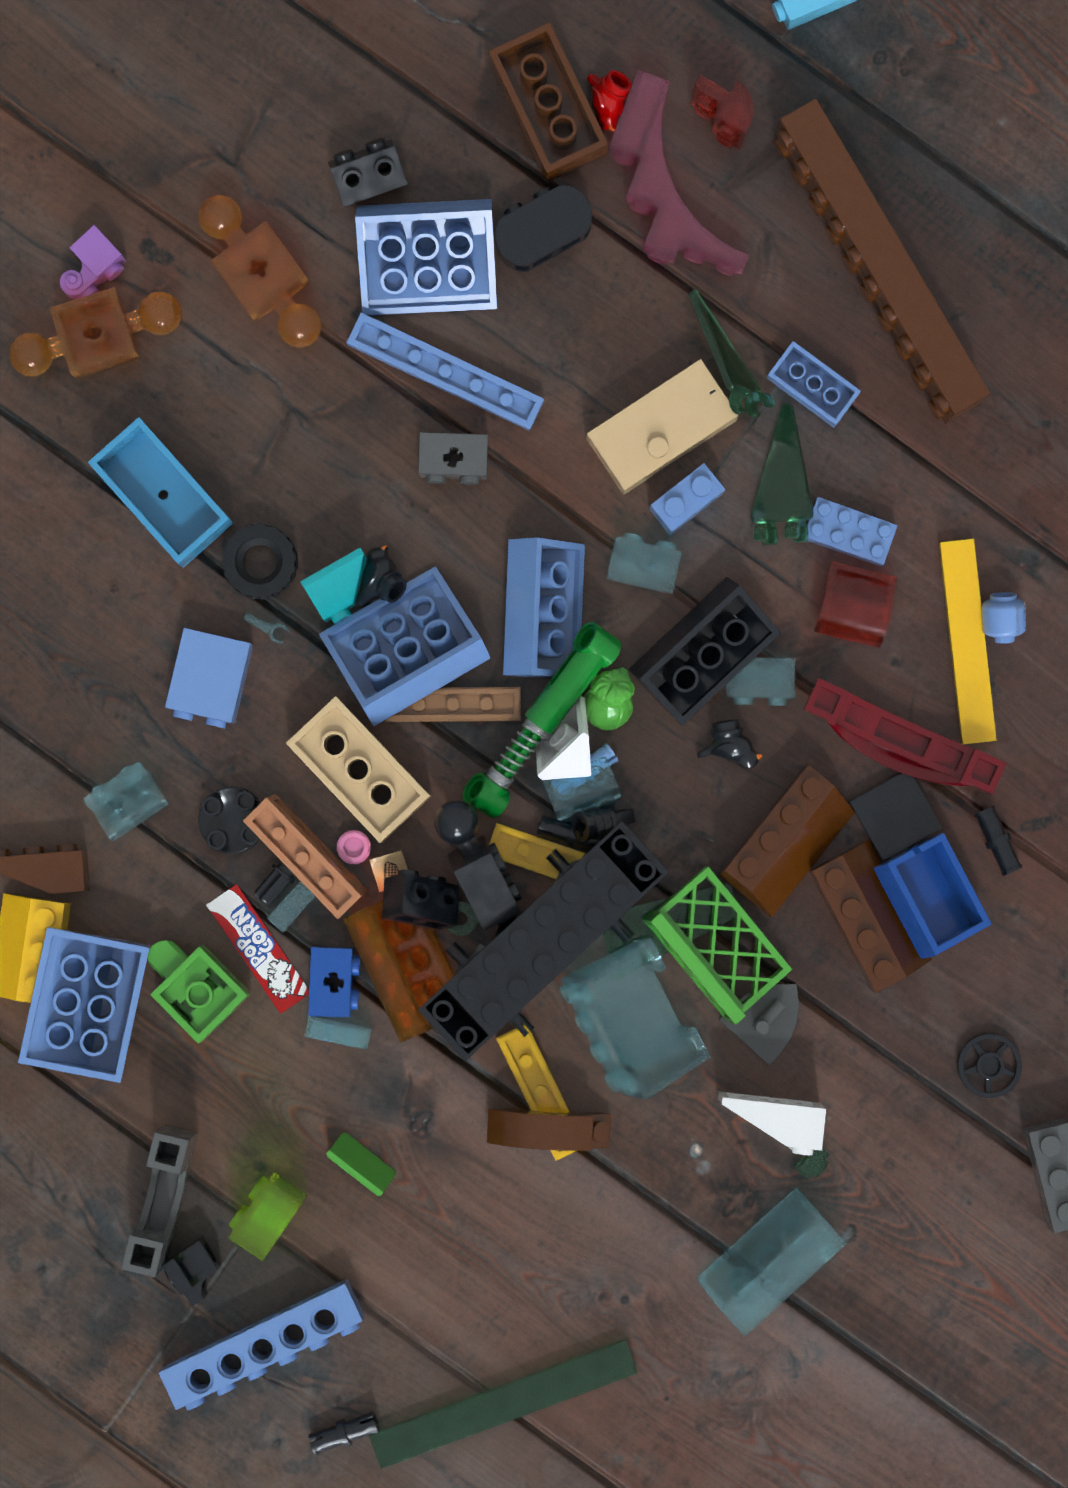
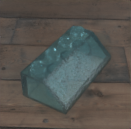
M796 1187L697 1277L696 1280L745 1337L847 1243Z

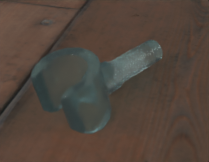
M246 613L243 619L269 634L270 640L277 644L284 642L273 637V630L281 627L289 632V629L284 624L272 625L249 613Z

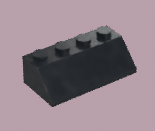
M726 577L628 670L648 693L683 726L778 637L781 632L738 583Z

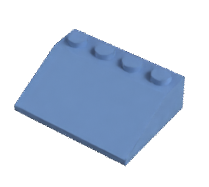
M492 199L361 205L356 207L355 222L363 314L386 315L497 309Z
M436 566L407 582L404 594L396 602L390 603L387 600L378 599L319 633L323 643L373 727L490 659L482 638Z
M47 927L18 1063L121 1083L150 945Z

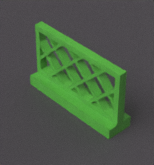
M708 866L702 868L655 911L651 910L642 918L721 1016L732 1024L736 1025L746 1016L744 1013L792 970ZM705 878L714 886L712 901L696 900L697 885ZM690 892L689 899H682ZM719 894L726 902L719 901ZM677 903H689L687 923H676L667 912ZM695 904L712 905L710 925L694 924ZM718 906H730L735 912L733 927L717 925ZM740 921H742L746 925V927H740ZM680 927L687 928L686 935L680 929ZM693 928L710 929L708 949L696 948L692 943ZM716 930L733 931L731 951L715 950ZM740 931L751 932L755 936L754 952L738 951ZM763 946L768 953H761V947ZM701 953H708L707 960ZM714 954L731 955L729 975L717 974L713 969ZM737 956L754 957L752 976L736 975ZM761 957L773 958L780 968L770 977H759ZM722 979H729L728 986ZM735 980L752 981L751 994L741 1003L734 994ZM759 981H765L762 985L758 987Z

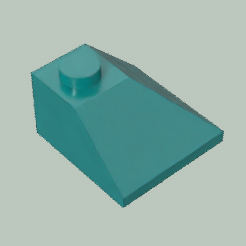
M361 548L300 581L326 623L332 620L336 624L351 615L349 609L356 606L355 601L358 598L368 562Z

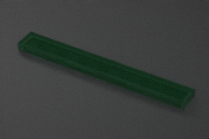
M626 1339L385 1428L380 1430V1433L370 1435L369 1438L380 1468L383 1469L632 1376L638 1372Z

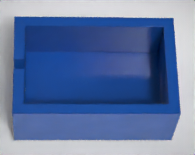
M944 833L929 837L905 850L904 853L898 854L873 868L920 959L936 956L992 924Z

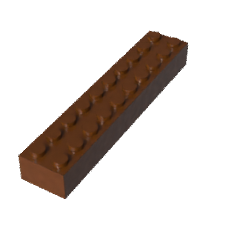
M815 98L781 118L775 134L776 140H774L778 153L782 158L788 157L793 166L791 174L799 187L805 186L811 196L808 198L811 209L816 216L822 215L828 225L825 227L827 236L833 245L839 244L845 255L842 256V260L847 270L851 274L856 273L862 284L859 285L863 297L868 303L873 301L879 312L876 317L880 326L885 332L890 331L896 340V343L893 344L894 349L902 361L907 360L913 369L911 377L919 390L924 389L929 396L928 406L936 419L942 418L946 424L979 405L990 394L988 388L817 99Z

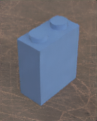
M184 628L165 708L174 710L172 717L189 721L193 720V715L206 717L205 724L224 729L226 723L235 724L254 645Z

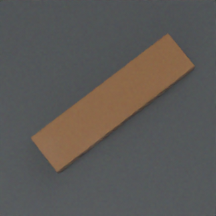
M442 687L386 719L385 722L521 721V688Z

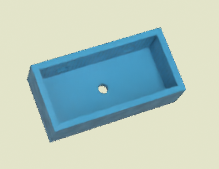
M139 417L88 461L90 466L170 556L183 568L234 524ZM163 490L168 492V497L164 500L159 498V493Z

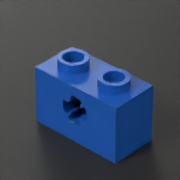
M311 947L308 1016L351 1017L352 1010H358L359 989H353V975L359 976L360 955H354V947ZM332 972L337 973L338 978L344 980V985L338 986L339 991L332 990V985L326 983L327 977H332Z

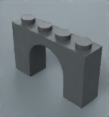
M165 1124L154 1132L146 1167L152 1168L148 1193L138 1225L129 1235L122 1270L156 1277L162 1271V1265L168 1260L198 1137L197 1131Z

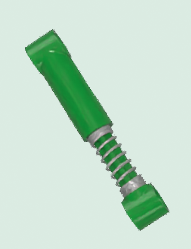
M588 622L581 627L574 638L573 650L526 712L525 716L527 719L522 724L524 727L522 731H517L518 736L515 740L511 739L513 743L510 747L506 746L507 751L504 755L500 754L502 758L499 762L495 761L496 766H491L488 773H477L469 779L462 794L464 802L490 818L498 817L505 810L510 800L508 787L514 781L513 775L519 774V767L525 766L524 760L530 759V752L536 751L535 745L541 744V737L546 738L547 733L551 735L554 733L599 670L608 667L616 660L621 650L620 639L594 622Z

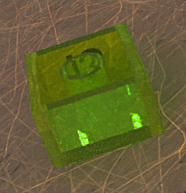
M275 1172L269 1179L262 1176L248 1196V1198L253 1200L252 1204L249 1207L243 1204L228 1226L233 1231L228 1238L263 1261L307 1197V1194Z

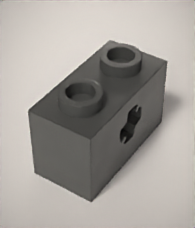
M420 432L419 476L426 478V483L445 484L446 478L460 479V484L479 485L480 479L487 480L488 435ZM451 452H457L458 458L463 457V461H458L456 467H450L449 461L444 463L445 458H450Z

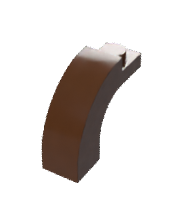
M519 1108L488 1109L487 1143L516 1148L559 1151H592L595 1148H609L611 1114L603 1112L551 1113Z

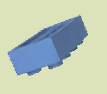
M792 341L766 377V379L833 428L861 392L794 341Z
M817 497L802 539L882 567L898 525Z

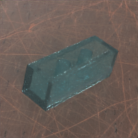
M300 881L267 919L281 932H285L316 896Z
M309 1016L304 1037L367 1050L372 1027L320 1016Z

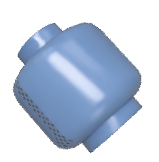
M1013 592L990 594V599L982 603L983 633L994 637L995 643L1015 642V636H1019L1026 631L1025 602L1017 598V594Z

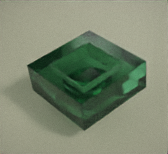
M823 1147L822 1151L813 1150V1155H804L794 1168L806 1180L811 1175L816 1178L828 1166L829 1162L826 1159L830 1154Z

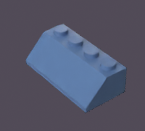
M538 537L508 539L503 675L552 678L573 650L574 638L582 627L585 544Z

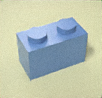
M703 463L652 503L649 510L669 536H671L722 496L725 488L706 464Z

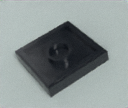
M902 773L849 801L882 861L942 829L915 778Z

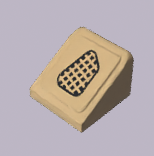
M403 850L369 860L379 892L384 891V878L398 875L399 870L408 869Z

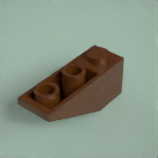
M77 844L57 845V852L44 853L43 847L23 848V855L10 856L9 849L0 850V874L50 894L90 891L87 850H78Z

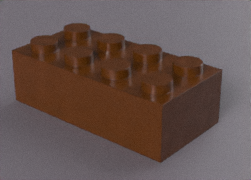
M550 22L488 51L489 63L546 182L552 181L608 154V142Z

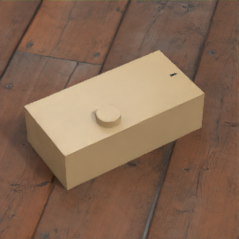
M700 359L588 432L586 440L621 493L625 495L736 422L738 414Z

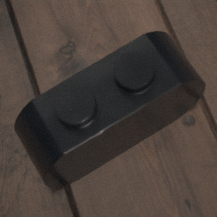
M559 185L554 189L551 186H547L533 195L534 200L522 205L519 202L507 208L503 212L505 216L500 218L495 231L497 253L504 264L513 270L528 272L586 240L591 229L592 211L587 198L579 190L566 185Z

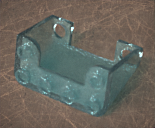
M642 937L562 977V986H560L562 996L569 1004H572L577 1014L575 1016L576 1024L583 1033L587 1034L592 1044L590 1045V1051L593 1057L602 1064L607 1073L604 1076L607 1085L614 1092L619 1091L623 1095L647 1100L711 1058L697 1029L680 1024L654 972H662L667 968L651 938Z

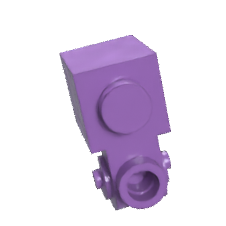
M93 225L69 247L82 262L81 271L79 273L75 270L64 272L60 278V287L71 299L81 300L84 304H87L99 293L97 286L100 283L103 284L107 279L112 281L121 274L124 269L122 265L126 260L100 230Z

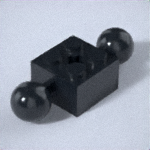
M449 801L443 804L435 815L434 824L436 832L445 842L457 845L458 849L447 854L453 872L483 930L485 931L498 925L496 937L517 918V914L521 913L517 901L521 900L522 897L510 872L502 873L507 868L495 843L488 845L484 836L476 839L475 834L479 821L474 808L464 801Z

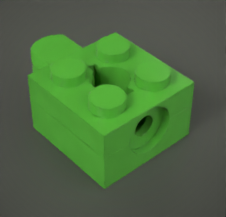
M164 940L152 945L148 952L147 958L150 966L165 980L150 995L198 1044L204 1041L251 994L205 945L199 946L188 956L174 941Z

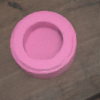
M357 830L345 832L337 842L338 855L344 862L349 864L364 862L371 853V842L368 836Z

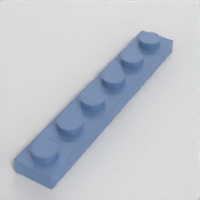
M360 313L346 342L348 346L528 431L531 430L544 403V398L363 313Z

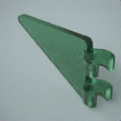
M693 289L688 295L725 386L731 391L729 399L731 410L735 414L742 415L747 412L750 417H759L761 414L757 409V404L762 400L765 407L772 408L775 405L773 397L766 392H762L760 386L697 290ZM746 397L745 409L742 407V399Z
M789 403L783 404L750 517L751 521L756 523L754 540L762 541L764 546L777 545L778 533L775 522H786L784 528L786 539L793 538L794 543L808 542L806 520H810L814 516L794 407Z

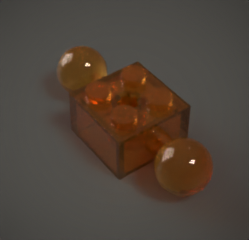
M215 195L205 200L198 214L201 228L207 235L213 238L224 239L229 248L213 258L211 262L254 323L275 309L280 316L278 320L279 334L288 345L302 348L314 343L321 332L319 315L310 306L296 304L291 298L292 295L308 285L309 282L304 272L269 224L265 221L246 235L240 228L242 222L241 209L232 198L225 195ZM259 266L265 267L266 275L260 277L258 274L253 275L255 273L254 270Z
M115 287L50 307L58 336L46 339L36 333L22 334L13 341L9 351V358L17 372L25 376L34 377L46 372L51 366L53 358L64 355L69 372L76 379L141 359L133 333L143 329L155 335H167L173 332L179 326L182 319L181 305L169 293L153 292L142 300L139 310L126 314L121 295ZM97 327L102 334L99 335V338L93 340L89 336L93 335L92 329Z

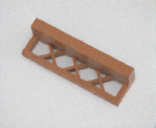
M276 793L266 797L243 820L337 919L369 891Z

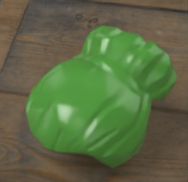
M621 667L620 669L612 668L611 670H605L596 675L592 680L590 687L584 695L587 721L591 725L601 730H614L624 725L632 715L635 687L627 669Z

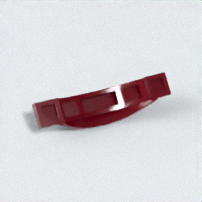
M820 678L816 680L803 709L825 719L846 743L861 754L889 769L920 780L955 786L971 785L986 793L993 794L1007 764L982 751L970 748L902 719Z

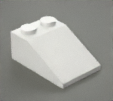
M718 1091V1099L722 1105L789 1147L792 1153L813 1155V1150L822 1151L826 1108L820 1102Z

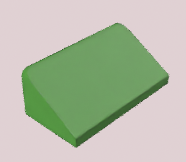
M346 1132L339 1136L327 1152L329 1159L377 1196L383 1194L396 1175L394 1169Z

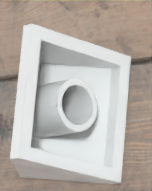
M580 696L552 735L547 733L546 738L541 737V744L535 745L537 776L542 780L591 776L585 698Z

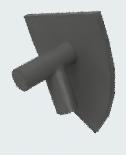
M776 984L744 1013L746 1016L736 1025L727 1022L723 1017L719 1021L768 1065H771L791 1039L797 1023L799 1007L797 984ZM751 992L742 996L739 999L740 1002L742 1003L751 994Z

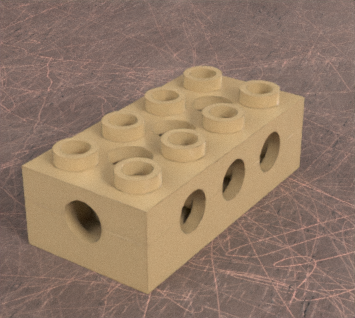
M336 696L286 742L293 752L379 843H383L431 797ZM333 736H341L344 740V749L339 754H330L327 749L329 739ZM358 760L364 761L368 766L367 775L360 780L354 779L350 773L351 765ZM380 785L388 786L392 794L389 802L383 805L378 804L373 797L374 790Z

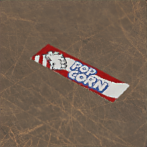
M237 884L206 905L280 1014L309 995L308 987Z

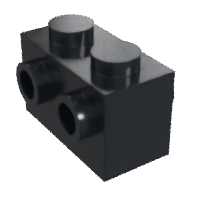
M384 138L372 140L365 144L366 149L353 153L352 149L339 152L333 156L334 160L328 162L344 207L408 184L392 140L386 142ZM382 162H386L384 166H379ZM349 174H355L353 177L347 178Z
M408 869L399 870L398 875L384 878L383 919L432 930L457 926L459 885L446 883V878L440 876L421 877L418 871Z

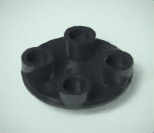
M233 786L220 788L206 797L201 804L198 823L201 835L207 842V845L211 849L225 854H239L254 847L260 838L243 820L261 803L259 799L250 791Z

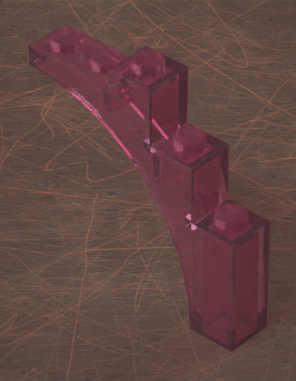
M638 70L610 142L609 154L614 155L613 159L621 164L631 166L632 163L638 164L626 196V203L631 204L630 208L640 214L649 215L650 212L656 214L644 243L643 252L648 253L647 257L650 260L666 265L667 261L675 263L680 251L685 253L684 258L694 263L703 264V261H707L716 265L715 269L723 274L734 276L736 272L742 275L749 255L730 247L705 229L685 206L669 175L663 153L661 127L663 107L669 91L670 81Z

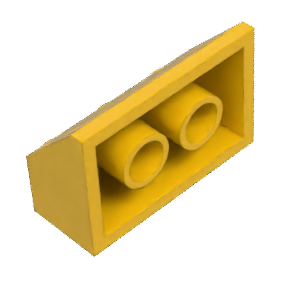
M3 893L0 912V997L31 1003L47 927L68 930L71 902Z

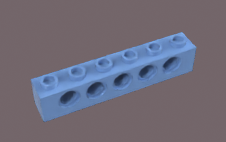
M345 1279L163 1366L158 1373L175 1410L185 1406L188 1411L206 1402L204 1397L215 1391L220 1396L237 1387L235 1382L244 1377H248V1380L251 1381L268 1372L266 1367L276 1362L283 1366L299 1357L297 1352L307 1347L314 1351L329 1343L328 1337L340 1332L343 1337L353 1333L360 1328L359 1323L363 1321L365 1315L348 1279ZM322 1309L329 1310L333 1313L335 1321L331 1325H323L317 1320L316 1313ZM296 1324L302 1328L304 1336L299 1340H292L286 1334V1327ZM259 1339L268 1340L272 1345L273 1351L267 1355L260 1354L255 1348V1342ZM228 1354L237 1355L241 1360V1367L239 1369L228 1368L225 1365L224 1356ZM196 1369L206 1370L210 1375V1382L207 1384L196 1382L193 1371Z

